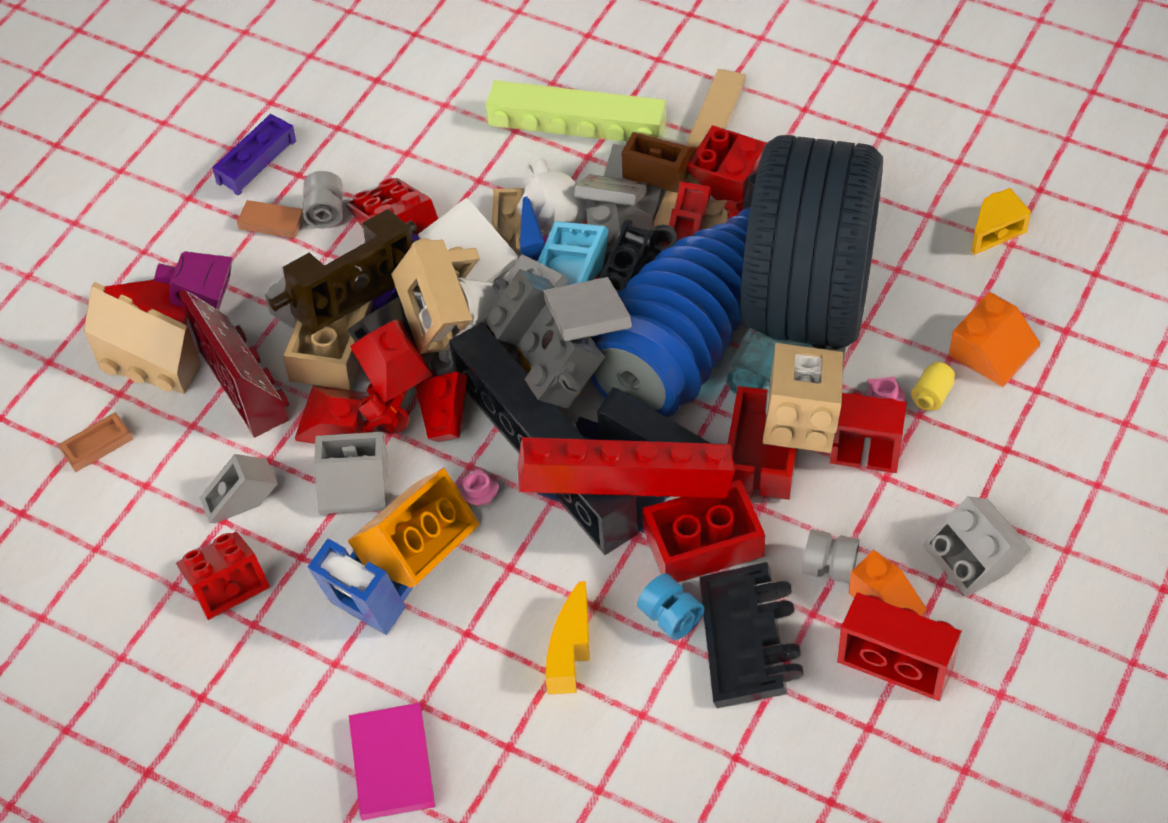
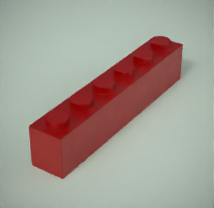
M522 437L517 464L519 492L727 498L735 472L730 444Z

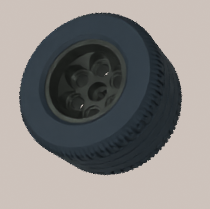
M779 135L766 143L759 162L753 190L741 284V322L752 335L769 338L770 336L771 339L786 341L789 339L790 341L807 343L809 340L810 344L827 346L829 343L830 347L838 348L847 347L858 340L873 255L883 173V156L874 146L857 143L855 146V143L837 141L835 143L834 140H816L815 138L800 136L796 138L793 135Z

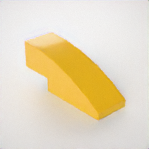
M579 581L566 599L555 622L546 657L545 679L548 695L576 693V661H590L586 581Z

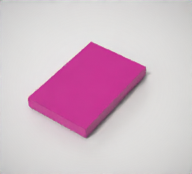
M421 703L348 715L361 820L436 807Z

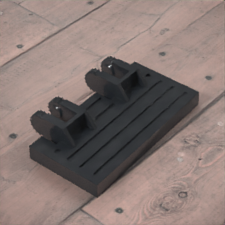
M767 562L699 577L702 605L704 606L703 615L712 696L716 708L787 694L786 682L802 677L804 675L803 666L798 663H789L788 665L784 664L770 667V665L797 659L801 655L800 646L795 643H786L785 645L765 647L781 643L777 619L791 616L795 612L794 603L789 600L762 603L788 597L792 593L791 584L786 581L772 582L771 569Z

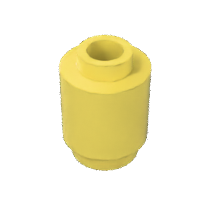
M934 362L925 368L911 391V397L919 408L927 411L940 409L955 384L953 369L942 362Z

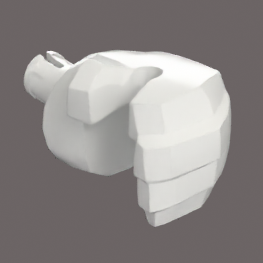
M538 157L531 160L528 170L533 179L526 185L525 192L517 205L521 219L523 197L528 196L542 234L549 235L555 221L581 224L585 217L586 205L584 199L574 196L576 183L570 176L562 172L549 171L544 158Z

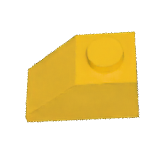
M1011 188L994 192L984 198L974 230L971 252L974 255L1027 233L1031 211Z

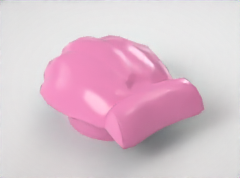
M895 377L867 379L869 387L867 396L893 398L898 401L905 399V394L896 382Z
M481 468L455 481L466 503L474 506L490 504L492 499L498 494V482L483 473Z

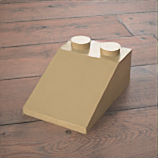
M373 300L314 334L300 321H297L283 355L289 381L351 390L360 363L350 348L355 341L347 329L371 313Z

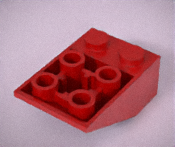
M398 178L385 179L379 183V187L370 191L358 192L353 196L352 200L345 203L347 209L362 228L363 222L386 209L392 211L405 223L412 220L417 226L416 230L418 232L414 233L417 236L439 219L431 198Z

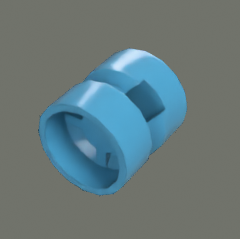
M668 573L661 574L653 579L644 588L637 601V607L652 621H658V627L673 640H679L691 632L704 613V606L689 592L683 593V587Z

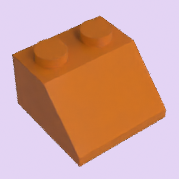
M989 291L953 330L949 356L1004 387L1040 347V341L1018 307Z

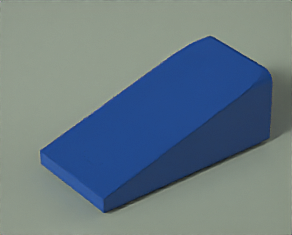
M526 196L523 197L520 252L538 262L545 245L530 198Z

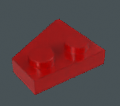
M453 372L428 378L415 385L428 439L442 442L460 438L467 375Z

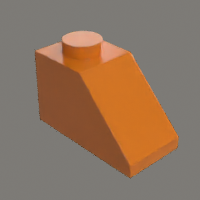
M874 549L851 571L848 594L852 597H855L857 592L865 595H875L886 603L899 608H910L921 616L926 613L927 608L903 571Z

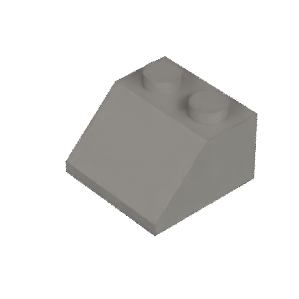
M608 203L586 208L589 225L605 226L609 230L603 268L618 239L619 231L625 220L629 219L633 221V225L648 230L654 228L651 214L626 205Z

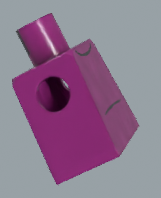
M184 251L181 253L176 267L158 263L154 281L170 285L169 301L171 304L184 308L179 292L186 290L219 310L230 280L233 258Z

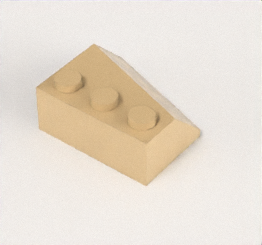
M94 282L91 286L84 332L100 370L109 375L117 374L130 378L136 383L145 382L158 386L164 391H175L184 394L202 365L189 327L154 309L148 312L142 311L132 304V299L122 294L117 299L104 293L105 286Z

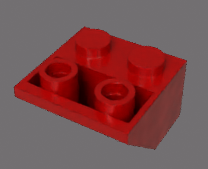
M712 125L689 161L687 170L701 185L711 187V196L715 200H733L735 202L743 200L748 179L751 175L757 173L761 155L767 142Z

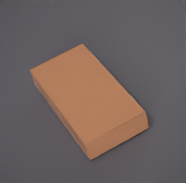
M247 200L237 220L238 229L296 238L304 220L303 209Z
M116 412L58 444L71 467L77 472L133 440V437Z

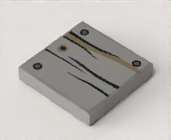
M589 174L575 185L574 196L576 198L634 206L647 194L648 183Z

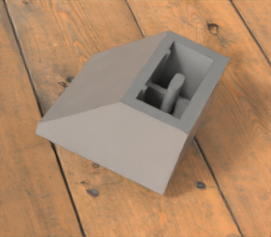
M383 432L316 436L314 465L319 514L384 510L387 507L388 452Z
M969 496L923 544L965 596H970L1007 575L1031 550L1029 545L989 499Z

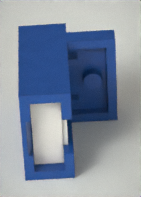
M327 538L307 566L332 604L384 635L389 633L406 608L404 600L413 589V587L410 588L391 580L386 571L369 561L364 566L354 551L349 555L345 547Z

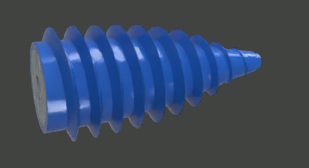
M751 207L743 209L736 216L729 218L726 223L717 224L711 229L697 231L692 236L678 240L672 247L663 250L653 261L646 264L638 275L628 281L626 288L617 293L631 317L632 327L590 336L605 356L590 377L591 382L604 398L607 397L612 387H615L668 418L677 412L679 405L688 404L699 395L701 386L709 380L712 368L720 362L723 351L730 345L732 333L740 324L742 271Z

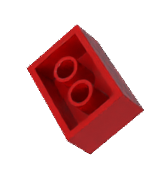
M741 479L731 482L727 498L679 497L643 508L644 533L660 573H668L678 583L764 557L765 533Z
M857 592L841 626L837 662L940 702L955 665L962 631L945 621H934L921 616L910 608H899L886 603L878 596Z

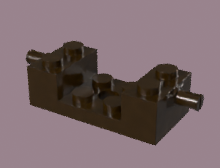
M386 209L362 223L364 244L330 263L323 265L310 252L282 267L286 284L284 292L268 300L270 307L276 312L289 304L291 314L311 333L314 334L395 287L391 274L412 246V234L418 232L416 224L412 220L405 223L392 211Z

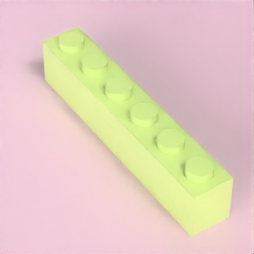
M494 80L486 103L488 126L627 142L632 132H646L662 137L666 124V100Z

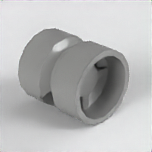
M316 171L309 174L303 183L304 220L315 228L325 229L334 227L341 222L343 217L342 180L338 175L328 171Z
M811 529L805 549L802 573L822 577L825 573H829L831 580L850 583L851 571L856 566L860 539L842 535L837 539H833L831 533Z

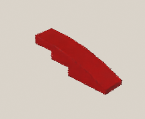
M680 181L675 208H672L669 226L673 227L676 231L678 240L692 236L695 232L703 229L712 191L710 186ZM663 241L661 247L668 246L670 242Z

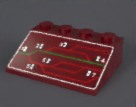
M186 290L180 291L179 295L199 352L253 437L255 438L289 421L285 409L289 406L286 395L281 388L275 390L273 386L275 381L267 367L263 369L260 367V357L253 346L247 347L245 344L247 338L240 325L234 327L227 315Z

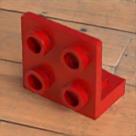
M238 532L222 534L212 544L203 549L191 550L181 560L176 562L179 571L192 588L208 620L270 588L255 553Z

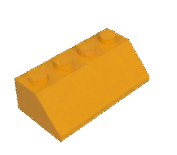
M442 468L415 482L354 534L348 542L364 566L369 561L386 571L391 580L412 588L471 534L480 523L445 468Z

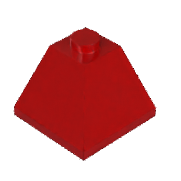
M401 319L389 322L350 346L383 404L433 376Z
M313 385L295 435V440L315 444L316 436L364 433L362 427L366 418L357 408L360 402L370 394Z

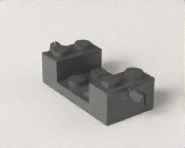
M519 269L508 285L503 278L496 279V284L493 283L492 286L498 293L499 300L490 310L485 322L497 340L518 346L532 367L524 380L537 399L568 409L605 356L591 337L564 341L544 298L543 290L554 288L549 279Z

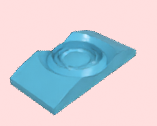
M555 221L538 262L563 274L568 279L565 286L593 280L603 268L609 230L605 226Z

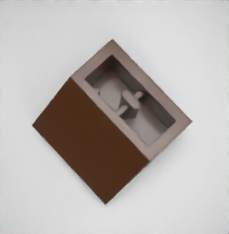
M632 132L621 152L622 178L645 182L648 185L678 193L680 181L685 182L690 173L687 170V165L698 146L646 132Z

